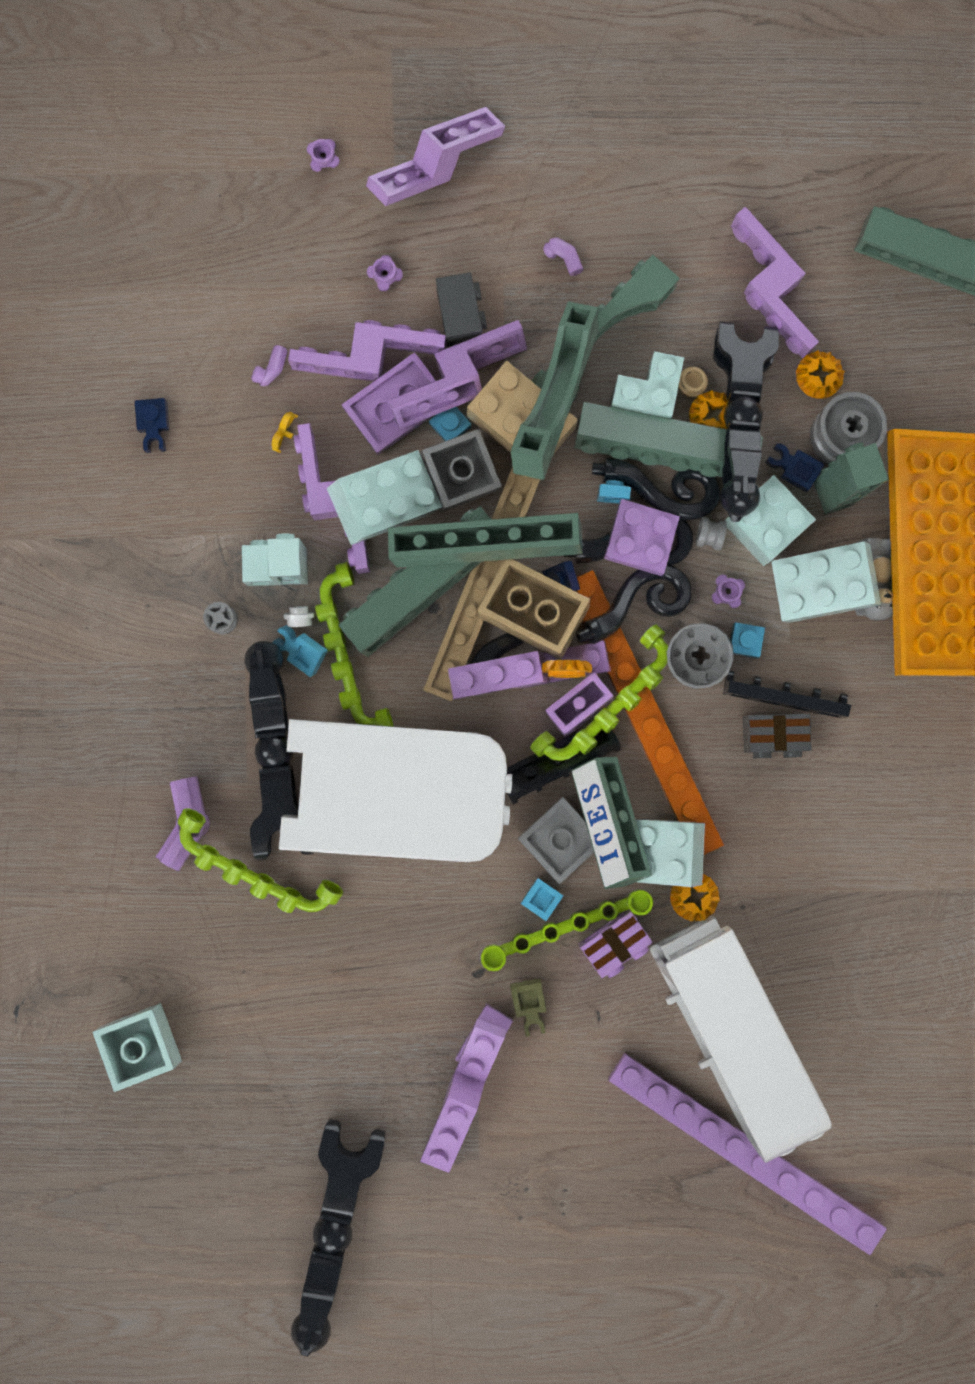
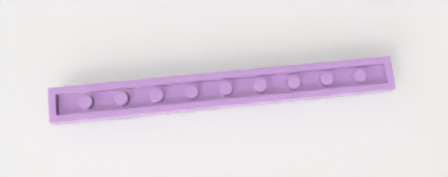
M623 1054L608 1077L609 1082L868 1255L872 1254L887 1230L883 1224L781 1156L765 1163L742 1130L628 1054Z

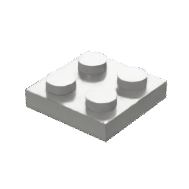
M563 797L518 837V840L559 884L594 853L586 822Z

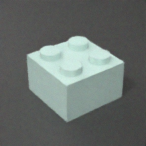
M775 475L759 488V506L752 513L743 516L739 522H732L730 517L725 520L727 521V528L763 566L772 561L816 520Z
M636 819L652 876L637 883L682 887L701 886L703 879L705 823Z
M161 1003L107 1023L92 1032L114 1092L173 1070L182 1062Z

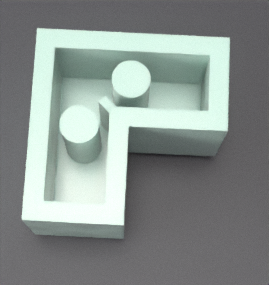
M654 351L646 380L618 375L610 407L671 419L684 357Z
M289 533L277 534L276 539L252 540L250 545H242L243 583L247 586L308 584L306 546L299 538H295L294 534Z

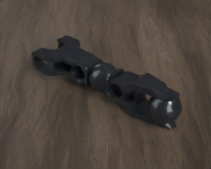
M720 321L715 334L713 351L714 361L727 374V404L724 411V421L727 430L725 432L722 467L723 488L720 500L731 521L739 522L743 516L752 513L759 506L760 491L756 485L762 456L760 426L763 419V411L759 403L762 393L763 373L772 366L774 356L779 348L778 327L764 326V333L757 342L748 343L736 336L734 323Z
M259 641L247 649L244 663L246 670L250 673L249 702L251 704L255 739L259 738L255 745L254 754L257 762L262 767L259 769L262 812L251 825L250 839L254 858L256 860H265L272 851V835L281 828V817L285 814L298 815L299 805L296 796L293 765H289L293 758V752H287L288 738L285 736L288 735L286 692L280 674L283 666V655L276 644L270 641ZM300 851L304 855L314 854V852Z
M329 1119L325 1125L318 1156L322 1166L328 1173V1183L320 1219L316 1222L313 1229L315 1245L312 1250L302 1292L300 1314L294 1319L291 1326L292 1340L302 1356L308 1357L312 1352L322 1349L328 1343L331 1336V1325L327 1317L338 1286L345 1249L352 1240L351 1222L360 1183L379 1169L386 1138L384 1130L375 1129L371 1133L367 1147L361 1151L351 1152L344 1148L340 1141L341 1123L338 1120Z

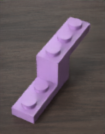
M487 107L424 129L422 130L413 160L369 176L366 187L385 206H388L451 180L460 152L502 136L505 125Z
M744 207L736 214L732 222L733 233L740 242H745L751 248L753 256L760 264L767 266L749 282L744 291L746 300L753 309L759 310L766 317L768 326L778 327L779 333L786 340L787 347L794 354H799L804 358L815 348L819 341L781 299L800 283L806 273L751 212Z
M365 320L364 323H355L350 357L338 351L322 354L317 353L313 348L299 347V350L290 349L288 361L292 370L375 381L382 376L386 348L434 355L446 349V335H442L440 331L435 329H424L421 332L411 330L406 325L397 324L394 327L382 326L377 321Z
M519 320L435 353L442 379L389 400L399 428H405L473 400L482 390L477 372L478 369L527 350L523 328Z
M310 423L297 425L299 435H294L296 453L302 454L303 464L298 465L301 483H306L307 494L302 495L305 513L310 512L314 520L339 517L326 489L335 481H320L312 427ZM366 540L347 549L350 567L355 566L358 574L370 572Z
M605 641L569 647L562 660L587 661L592 664V673L599 674L611 671ZM540 651L448 669L453 699L512 688L523 689L574 678L548 677V673L542 672V663L559 659Z
M480 1019L476 1020L449 1083L441 1112L420 1162L445 1172H450L477 1112L485 1081L504 1041L506 1029Z

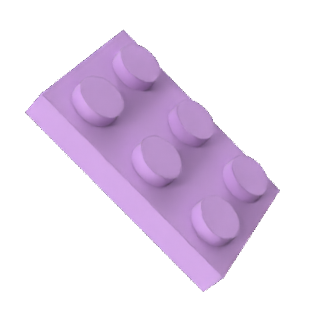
M414 352L344 402L342 407L376 454L379 455L429 419H424L400 429L389 400L431 384L436 380Z

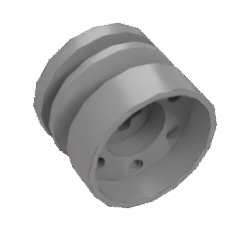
M707 623L690 624L680 629L671 639L667 650V663L672 675L683 685L695 689L709 688L720 683L729 673L734 660L733 645L728 635L719 627ZM700 646L705 647L706 653H710V658L704 659L702 664L698 663L697 657H693V652L699 651Z

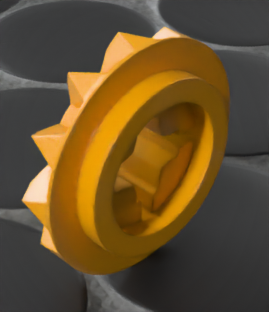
M817 350L807 354L800 361L796 370V381L799 388L806 395L816 399H824L834 395L844 383L845 370L841 366V359H836L832 356L831 352L825 353ZM819 364L822 367V371L831 373L824 378L823 383L820 381L819 376L811 375L818 370Z
M711 390L700 394L690 406V423L727 430L724 421V411L727 404L725 392L719 393ZM708 406L713 410L723 408L718 415L720 421H716L715 418L704 421L709 413Z
M550 660L542 663V672L548 673V677L583 678L586 677V673H592V664L580 660Z
M703 874L701 886L692 887L696 892H707L699 899L700 909L694 902L683 903V901L691 896L690 887L672 886L670 892L671 905L680 917L694 922L706 920L715 913L720 901L718 887L707 875Z

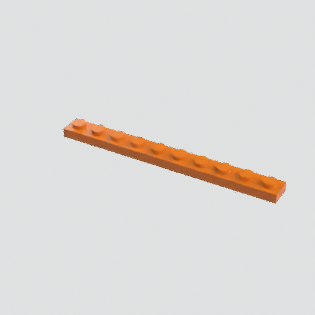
M593 570L577 577L580 590L576 592L590 599V608L583 619V624L587 620L604 614L610 608V604ZM621 628L609 638L603 640L606 643L611 670L607 674L617 695L622 689L629 686L641 672ZM646 686L637 694L642 698L640 703L630 712L625 708L624 710L677 821L705 823V855L724 846V843L651 690Z

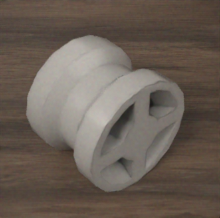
M702 517L697 531L696 546L703 547L709 545L713 550L720 551L725 539L727 521L711 522L709 518Z
M214 602L205 609L203 620L207 628L223 635L232 632L236 628L238 616L235 610L226 603Z

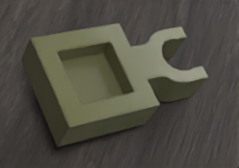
M541 979L510 984L516 1017L526 1016L524 1020L526 1037L530 1036L529 1026L533 1023L540 1026L541 1034L546 1033L544 1020L538 1014L547 1012Z

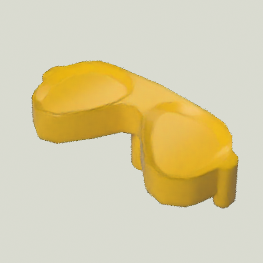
M292 412L284 414L279 428L272 438L271 446L273 451L281 453L280 446L284 436L289 439L293 438L294 434L287 431L294 418H298V415Z

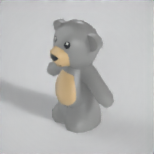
M880 538L862 539L857 543L865 541L871 545L881 605L858 609L855 612L856 615L865 616L871 620H885L893 617L890 539Z

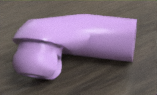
M558 237L551 238L544 245L543 250L548 258L559 256L564 259L570 276L578 275L584 270L573 245Z
M279 345L274 346L266 369L256 366L251 376L252 381L260 383V386H268L282 372L288 352L287 349Z

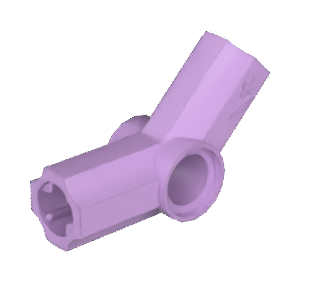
M198 777L170 782L177 820L185 808L196 810L206 819L199 833H192L193 839L198 843L210 827L209 818L204 810ZM177 821L175 828L156 855V858L166 866L180 871L191 853L184 849L180 842L179 832L181 827Z

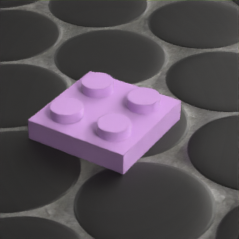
M621 499L604 559L659 576L664 575L680 516Z

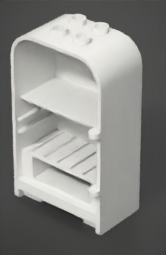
M289 719L287 752L303 753L298 815L285 814L281 817L279 850L474 862L481 861L491 855L499 845L503 825H509L510 806L504 804L505 793H511L512 774H507L506 755L500 744L490 736L471 732Z
M710 915L706 920L698 921L650 946L649 950L672 993L665 1000L668 1005L677 1002L705 1057L698 1062L700 1069L710 1066L737 1121L762 1160L767 1163L778 1156L788 1155L797 1146L807 1141L816 1140L826 1131L830 1130L832 1124L829 1115L733 929L729 926L720 928L716 918Z

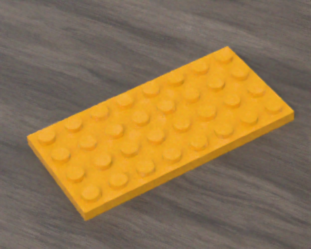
M910 429L887 431L895 676H975V433Z

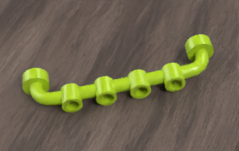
M348 562L335 565L336 571L327 575L321 583L320 600L322 604L315 605V610L320 623L326 621L329 633L323 634L325 647L328 652L335 651L337 662L331 663V669L334 679L336 681H343L345 691L339 693L343 710L350 709L357 724L394 727L388 708L375 711L374 718L367 717L363 712L361 695L355 683L353 666L348 657L345 636L339 627L338 610L331 592L333 586L337 583H340L341 587L345 588L355 585V581Z
M655 624L644 633L640 643L648 650L653 648L657 650L655 661L647 665L629 686L622 689L615 700L603 708L585 729L579 731L565 748L559 749L554 747L556 739L548 731H545L535 739L530 749L538 757L545 754L549 758L558 761L568 760L579 751L584 755L589 753L597 744L593 737L600 730L603 729L606 733H609L619 723L620 720L616 715L623 708L630 712L640 703L642 698L637 694L647 686L650 690H653L663 680L664 677L660 672L667 665L668 645L663 639L666 632Z
M185 808L177 820L178 825L181 827L179 832L180 842L184 849L196 856L194 864L198 868L210 871L214 865L224 870L222 878L227 883L238 885L240 880L251 884L249 891L256 898L265 899L268 893L279 898L277 906L286 913H292L295 907L306 912H318L325 909L329 904L336 905L343 895V890L338 884L330 880H322L316 890L319 898L316 900L306 899L296 889L291 887L285 888L275 883L269 875L264 873L257 874L248 869L240 860H230L220 855L216 848L197 843L193 839L192 833H199L206 822L205 817L201 813Z
M636 889L624 899L615 902L603 901L597 909L589 912L576 911L568 920L557 924L547 922L539 931L528 935L518 933L512 941L500 946L495 944L486 946L481 953V963L489 971H498L505 965L506 956L516 952L521 954L527 953L534 945L545 941L549 943L556 942L563 934L574 930L578 932L585 931L590 924L603 919L607 921L614 920L621 912L630 910L636 915H646L653 907V899L645 890ZM607 905L613 907V913L609 916L603 914V908ZM582 916L585 918L582 926L574 925L576 917ZM549 927L555 928V936L547 937L545 935L546 929ZM525 938L528 944L524 948H519L516 945L517 940Z

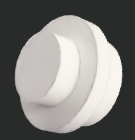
M307 606L290 607V613L284 614L288 627L312 625V618H314V612H308Z

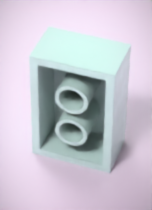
M419 450L339 478L326 488L351 545L385 533L389 527H400L429 516L442 508Z
M865 541L771 561L782 622L791 623L881 605L871 545Z

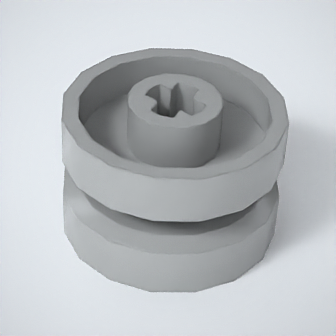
M845 392L834 397L814 418L810 428V443L816 455L827 464L837 460L836 456L844 453L845 448L863 442L864 446L876 443L878 448L883 443L887 432V417L881 405L871 396L860 392Z

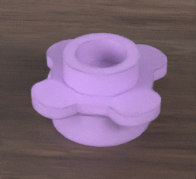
M318 139L307 146V153L311 155L312 159L310 166L313 171L319 172L322 168H336L339 165V158L335 155L334 151L336 144L332 139ZM325 153L326 156L322 158L320 155Z
M388 255L382 256L374 262L373 266H369L367 269L368 277L376 281L380 291L389 290L390 285L394 281H400L403 277L402 270L396 268L392 258ZM387 271L388 274L384 276L382 275V272Z
M726 575L718 576L715 580L717 587L715 593L712 594V601L715 604L725 603L729 604L731 608H737L741 604L740 597L742 590L745 588L744 581L742 579L727 578ZM726 589H730L731 593L727 594Z

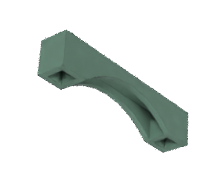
M653 254L646 262L643 260L639 261L630 273L632 275L631 279L626 284L622 281L611 293L612 299L606 306L603 303L598 306V334L595 342L609 328L625 318L643 312L656 311L676 289L680 278ZM541 369L532 379V382L541 389L548 369L546 372ZM579 386L575 394L574 400L577 398Z
M568 301L559 323L555 346L543 387L530 415L520 425L511 449L514 474L541 480L545 479L598 334V307Z

